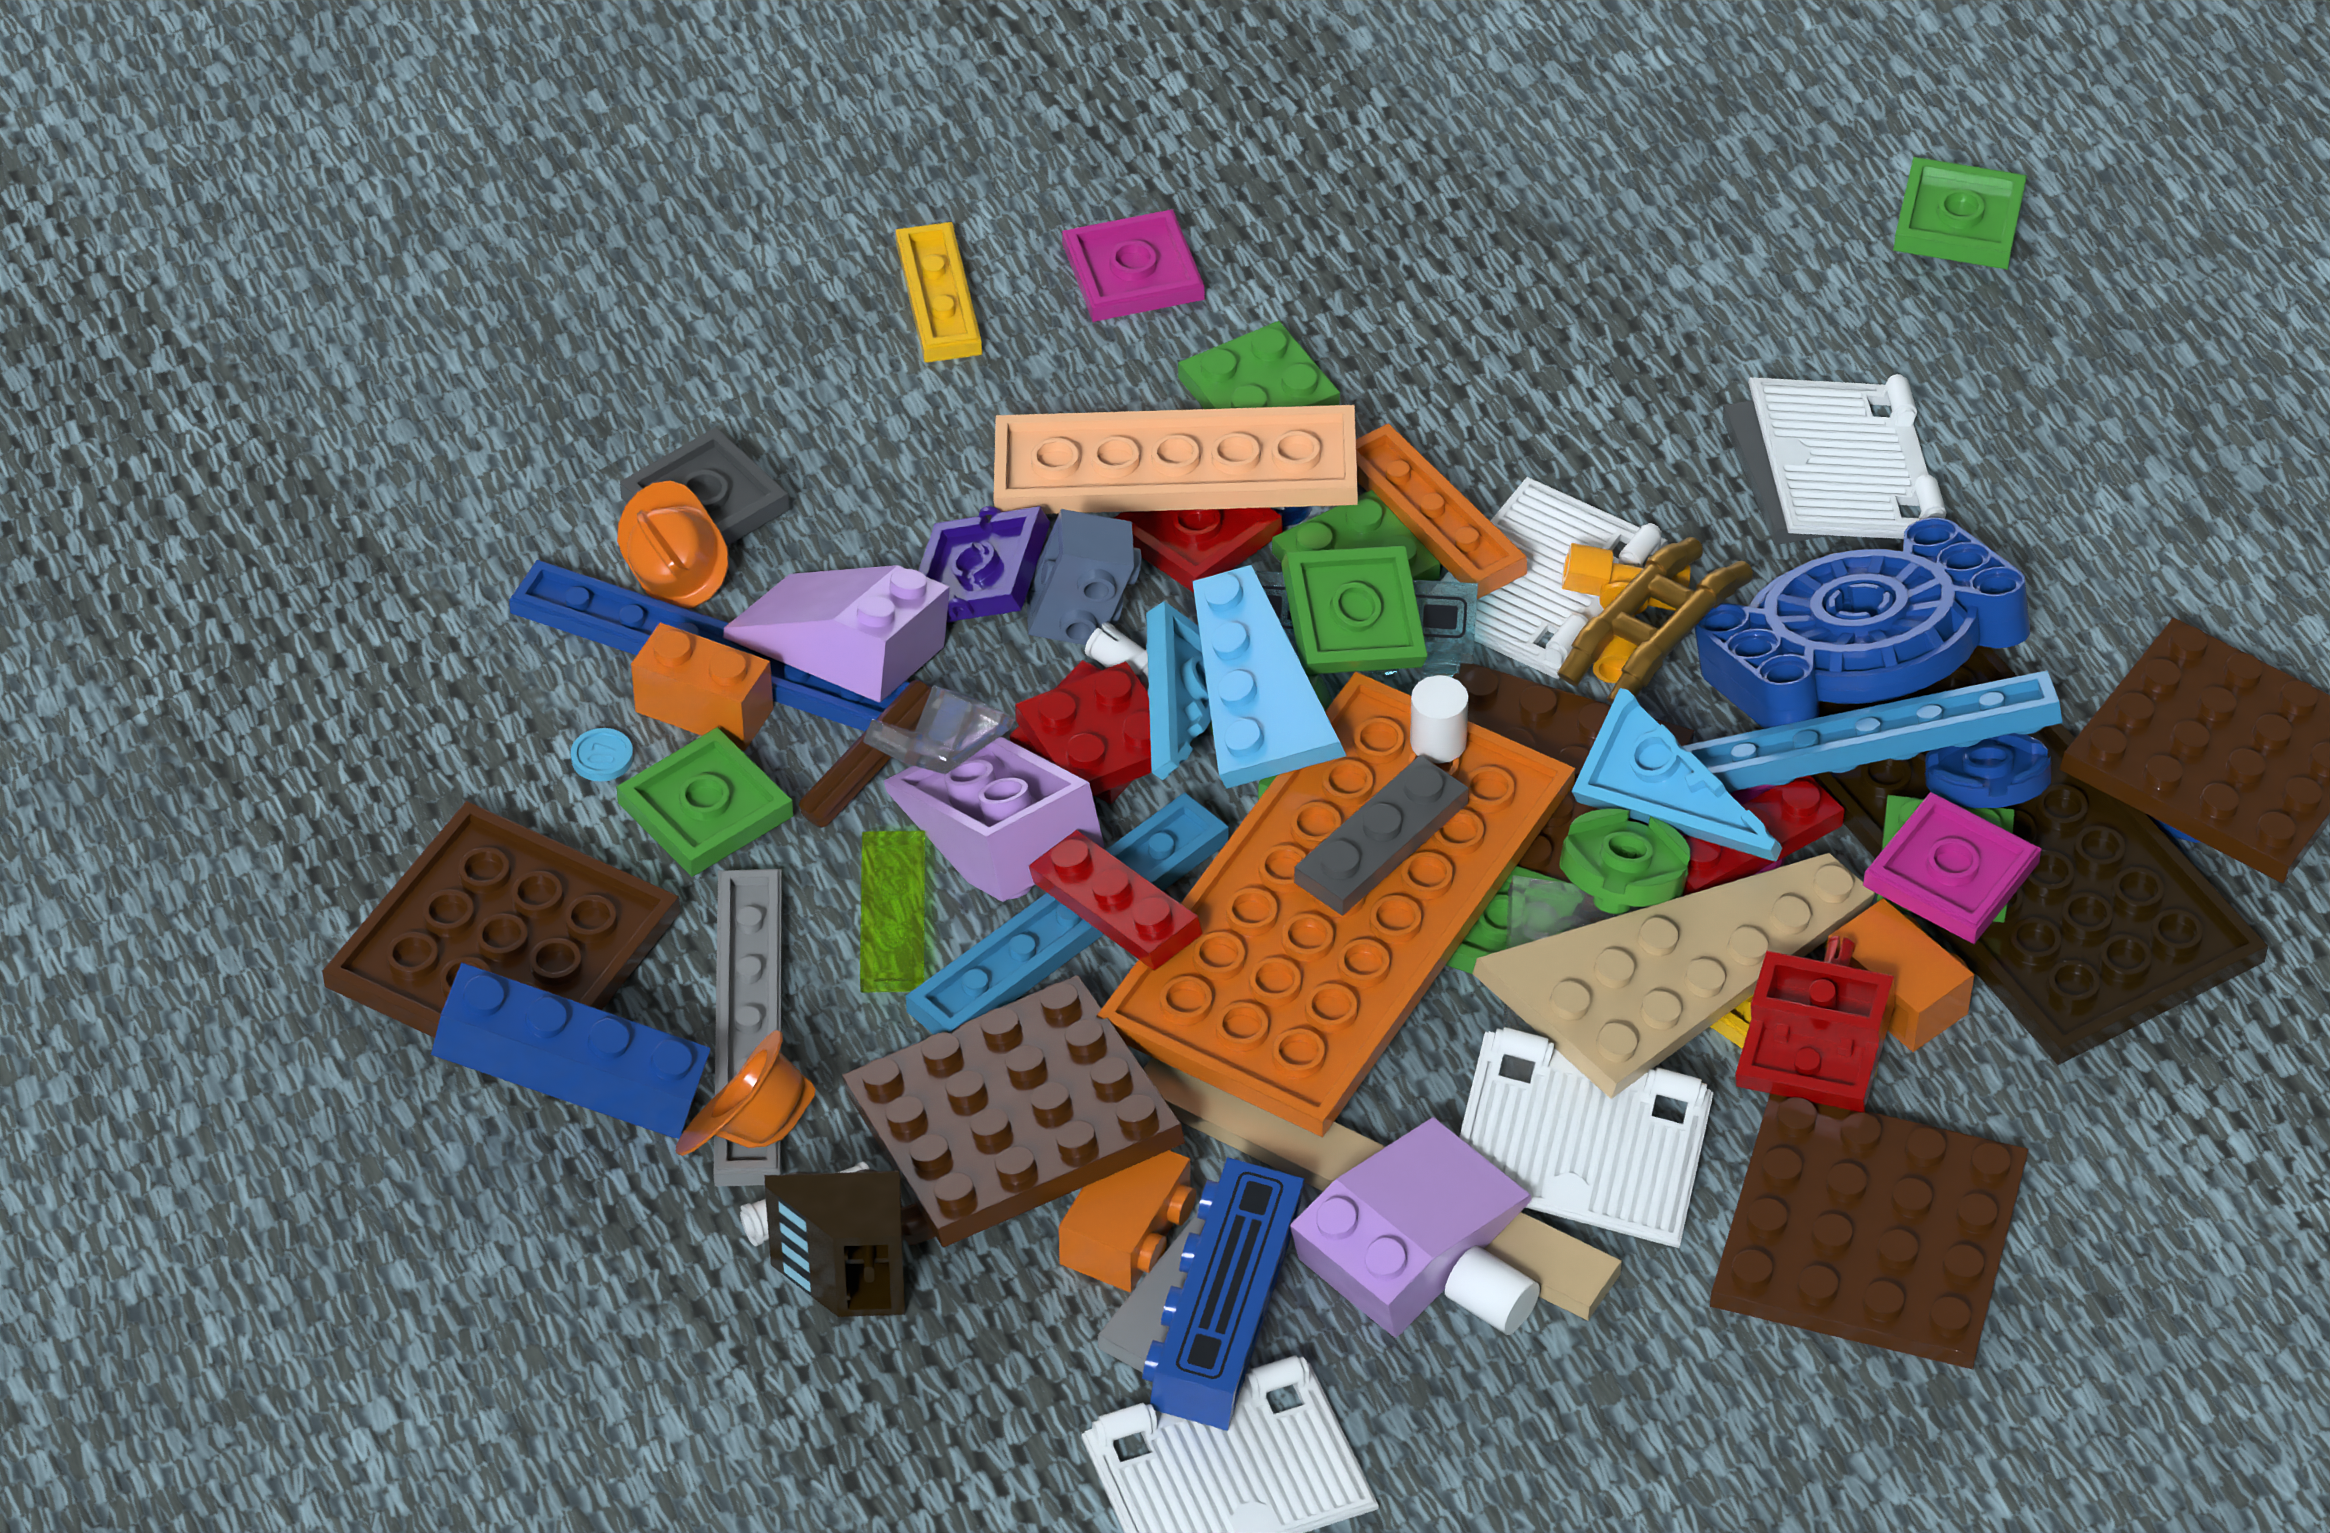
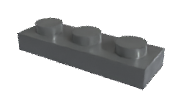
M1419 755L1294 867V883L1340 915H1345L1468 804L1469 787Z

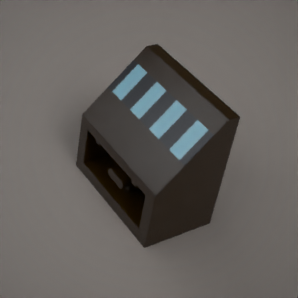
M863 1169L845 1173L811 1174L798 1171L785 1175H764L771 1266L837 1317L905 1315L904 1240L900 1171Z

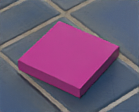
M1173 209L1062 231V245L1093 322L1205 300V286Z
M1930 792L1865 871L1863 886L1975 944L2039 864L2041 848Z

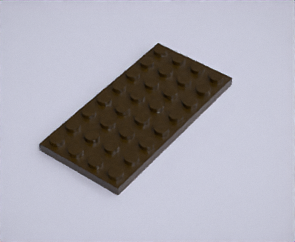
M1977 645L1964 664L1949 676L1926 688L1900 696L1899 698L1872 703L1837 704L1820 701L1819 717L2017 677V675L1991 647ZM2061 723L2043 727L2035 733L2026 734L2042 742L2048 749V758L2051 756V784L2041 795L2024 803L2001 807L2014 810L2013 834L2041 848L2039 864L2007 902L2004 923L1992 921L1975 944L1932 923L2057 1065L2264 963L2268 945L2145 813L2059 770L2064 752L2075 740L2074 736ZM1929 751L1920 752L1915 757L1905 760L1886 759L1858 765L1847 772L1833 773L1828 771L1810 775L1845 809L1844 825L1875 859L1882 851L1887 796L1925 799L1931 792L1926 786L1925 760L1926 754Z

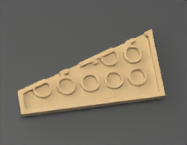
M1826 853L1479 957L1476 960L1472 974L1539 1035L1548 1038V1042L1554 1043L1556 1050L1612 1099L1649 1072V1069L1656 1067L1752 996L1766 950L1803 958L1825 942L1830 934L1870 908L1875 892L1865 888L1863 882L1830 853Z

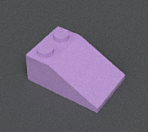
M898 565L789 574L724 627L723 638L880 703L944 648L950 586L930 579L917 570L906 569Z
M986 728L884 780L886 792L969 884L1002 902L1027 894L1032 886L1035 885L1028 865L1075 830H1078L1101 848H1105L1090 783Z
M1432 1117L1335 1179L1290 1225L1299 1260L1396 1338L1443 1292L1451 1271L1462 1255L1473 1246H1480L1485 1249L1532 1199L1527 1191Z

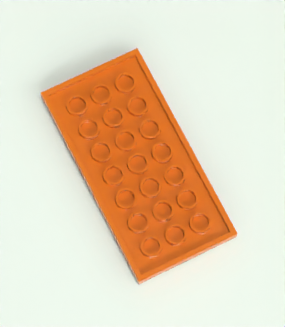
M1356 671L1325 711L1347 756L1276 776L1181 902V905L1198 916L1203 934L1155 971L1138 960L1096 1015V1017L1102 1019L1108 1018L1127 1046L1322 1138L1573 787L1575 780L1574 767L1468 721L1466 748L1460 757L1451 762L1433 763L1469 787L1468 804L1342 916L1294 883V867L1418 757L1410 744L1411 696Z

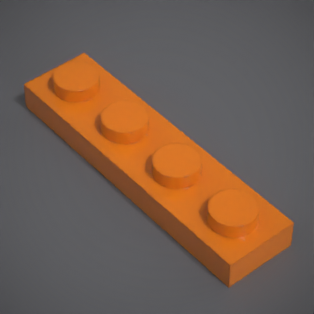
M1389 423L1356 439L1357 482L1367 492L1372 490L1430 553L1477 600L1527 574V556Z

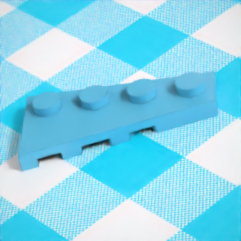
M1252 565L1193 581L1218 772L1226 789L1347 756Z

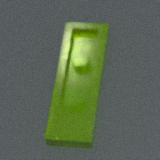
M925 831L862 832L861 993L911 992L925 982Z

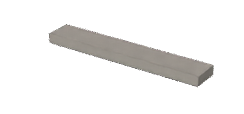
M781 869L718 870L715 1096L738 1074L752 1052L766 1036L775 1030L782 1032ZM714 1135L715 1186L764 1185V1175H781V1140L766 1147L747 1148Z

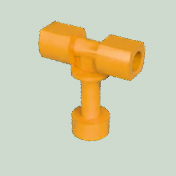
M1571 543L1564 561L1561 586L1564 590L1600 596V605L1605 609L1644 568L1614 563L1612 550ZM1690 565L1685 566V569L1674 575L1671 580L1689 588ZM1649 597L1632 616L1635 617V615L1642 613L1647 606L1673 611L1677 609ZM1616 635L1612 636L1613 640L1605 647L1598 660L1593 662L1595 676L1607 683H1616L1623 673L1621 669L1632 652L1638 647Z

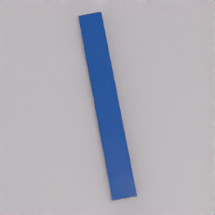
M536 560L509 599L511 614L634 655L639 653L661 622L769 660L773 701L862 731H866L910 684L907 681L903 682L879 703L723 638L724 627L729 624L728 622L540 560ZM935 691L938 695V708L904 745L936 754L965 739L978 718L976 704Z

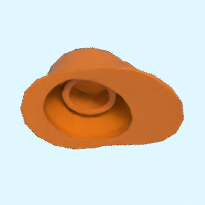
M673 481L652 483L638 491L625 506L618 522L617 542L623 558L646 593L652 598L686 609L695 608L710 600L723 585L729 567L728 547L721 531L699 498L686 485Z
M775 1030L766 1036L752 1052L738 1074L695 1116L676 1144V1153L678 1155L684 1156L695 1151L714 1135L747 1148L766 1147L782 1140L794 1128L814 1098L815 1087L779 1051L783 1041V1033L781 1031Z

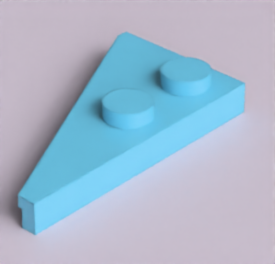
M1165 601L1146 613L1152 773L1161 780L1169 777L1172 771L1179 767V764L1187 760L1193 750L1190 742L1193 738L1203 733L1211 722L1199 626Z
M1619 689L1571 791L1576 801L1598 809L1629 810L1628 818L1644 823H1649L1651 816L1664 821L1681 834L1776 862L1782 846L1767 831L1765 825L1749 809L1746 811L1726 791L1723 783L1691 752L1686 751L1663 724L1659 725L1639 705L1636 697L1629 690Z

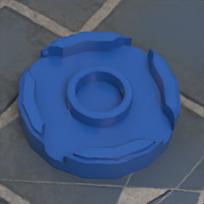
M2012 733L1983 739L1979 743L1968 747L1949 746L1930 750L1926 754L1925 777L1927 788L1932 793L1959 806L2001 808L2020 804L2041 795L2051 784V756L2048 758V749L2042 742L2026 734Z

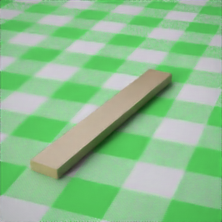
M1153 1057L1143 1069L1180 1122L1284 1173L1305 1178V1183L1321 1191H1324L1335 1179L1386 1147L1336 1122H1333L1322 1138ZM1522 1212L1484 1249L1537 1282L1540 1286V1298L1587 1321L1621 1274V1260Z

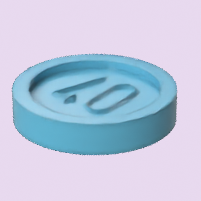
M597 728L581 734L572 744V766L580 776L588 780L609 781L616 779L626 773L632 765V743L625 734L614 729Z

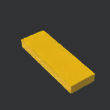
M952 222L895 229L896 245L924 363L982 355V341Z

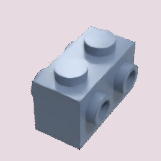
M1065 509L1060 510L1035 568L1026 595L1028 635L1086 645L1092 633L1098 627L1101 629L1103 623L1117 624L1122 611L1123 591L1126 584H1135L1141 566V550L1133 547L1131 521Z

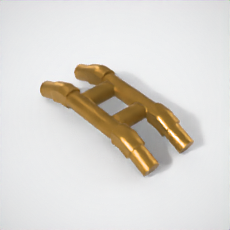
M1688 537L1678 543H1671L1660 548L1646 561L1644 569L1597 617H1592L1580 630L1571 645L1572 650L1561 665L1557 675L1567 683L1578 686L1591 664L1598 660L1605 647L1613 640L1612 636L1616 635L1638 647L1632 652L1621 669L1623 673L1608 695L1607 700L1613 703L1620 688L1629 690L1637 697L1641 689L1648 685L1655 672L1663 665V660L1712 608H1717L1726 598L1732 596L1735 590L1752 580V568L1744 561H1737L1728 567L1718 568L1707 574L1696 585V591L1671 579L1674 575L1683 571L1685 566L1702 557L1703 547L1700 541L1694 537ZM1649 597L1677 609L1659 629L1632 616Z

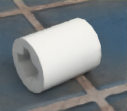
M1437 675L1427 677L1418 682L1412 691L1410 726L1412 750L1417 756L1421 755L1432 763L1451 762L1460 757L1467 743V690L1458 680L1448 676Z
M1473 1246L1462 1255L1451 1271L1445 1286L1447 1298L1506 1335L1513 1334L1529 1317L1540 1293V1286L1537 1282L1480 1246Z

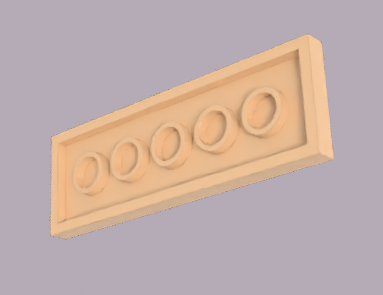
M1355 405L996 415L994 507L1001 512L1040 506L1045 514H1059L1061 509L1082 513L1358 505Z

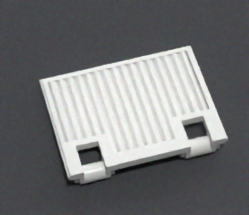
M1895 374L1888 378L1886 385L1749 378L1748 382L1788 533L1904 539V531L1916 521L1926 518L1945 519L1946 509L1938 481L1928 474L1913 422L1917 415V409L1907 378L1900 374ZM1870 405L1891 406L1892 413L1890 417H1874ZM1898 505L1920 506L1921 514L1919 518H1902Z
M1527 477L1490 521L1527 556V574L1477 600L1448 572L1429 595L1463 598L1467 603L1466 632L1463 636L1559 680L1560 677L1557 675V672L1572 650L1571 645L1578 633L1592 617H1597L1604 610L1599 602L1600 596L1562 589L1564 561L1570 544L1576 543L1613 551L1622 541L1627 546L1620 553L1619 559L1613 556V562L1643 568V563L1660 548L1668 545V540L1662 538V531L1655 524L1643 525L1640 528ZM1426 598L1419 606L1420 616H1423L1424 605L1457 606V628L1450 630L1459 634L1462 633L1464 603L1462 601ZM1547 631L1554 633V636L1547 643L1546 649L1537 645Z
M1504 1027L1503 1030L1497 1028L1496 1033L1485 1032L1459 1138L1531 1195L1532 1201L1525 1208L1679 1248L1714 1093L1706 1089L1707 1084L1702 1083V1079L1657 1067L1656 1070L1649 1069L1648 1073L1610 1099L1557 1049H1554V1043L1548 1042V1038ZM1504 1054L1535 1062L1530 1083L1499 1076ZM1656 1095L1687 1102L1682 1124L1651 1116Z
M1294 1355L1253 1368L1250 1370V1373L1245 1374V1381L1228 1431L1154 1410L1151 1404L1145 1405L1140 1403L1097 1417V1421L1092 1422V1429L1086 1430L1085 1433L1081 1434L1084 1445L1124 1533H1305L1379 1508L1314 1370L1303 1356L1298 1358ZM1293 1385L1302 1405L1273 1414L1266 1399V1393ZM1141 1432L1150 1453L1120 1462L1113 1447V1441Z

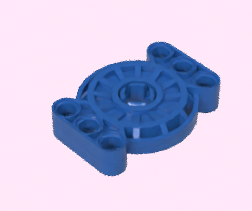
M1926 518L1916 521L1904 531L1903 551L1887 549L1852 550L1826 555L1809 561L1775 578L1757 593L1749 606L1724 603L1720 604L1717 608H1712L1695 626L1700 671L1704 680L1762 728L1766 729L1819 718L1820 701L1837 704L1872 703L1899 698L1900 696L1926 688L1949 676L1964 664L1977 645L1991 648H2008L2022 643L2030 635L2026 582L2023 573L1956 523L1943 518Z

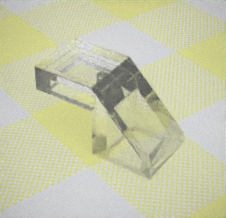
M933 685L915 731L872 719L863 742L903 763L946 775L1009 731L1015 717L977 698Z

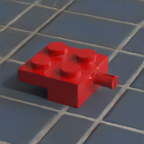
M1840 936L1829 938L1823 962L1766 950L1750 1005V1025L1735 1073L1736 1087L1789 1098H1803L1809 1102L1864 1113L1895 1005L1894 976L1849 967L1856 946L1852 940L1845 937L1843 938L1841 949Z

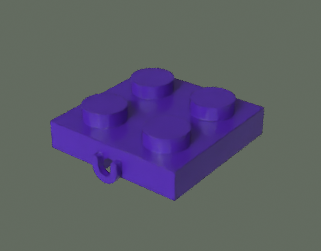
M985 506L980 509L979 515L976 517L934 524L918 571L930 579L950 586L946 623L1022 610L1050 526V521L1040 506L1001 512L992 506ZM986 515H992L990 523H988L989 519Z

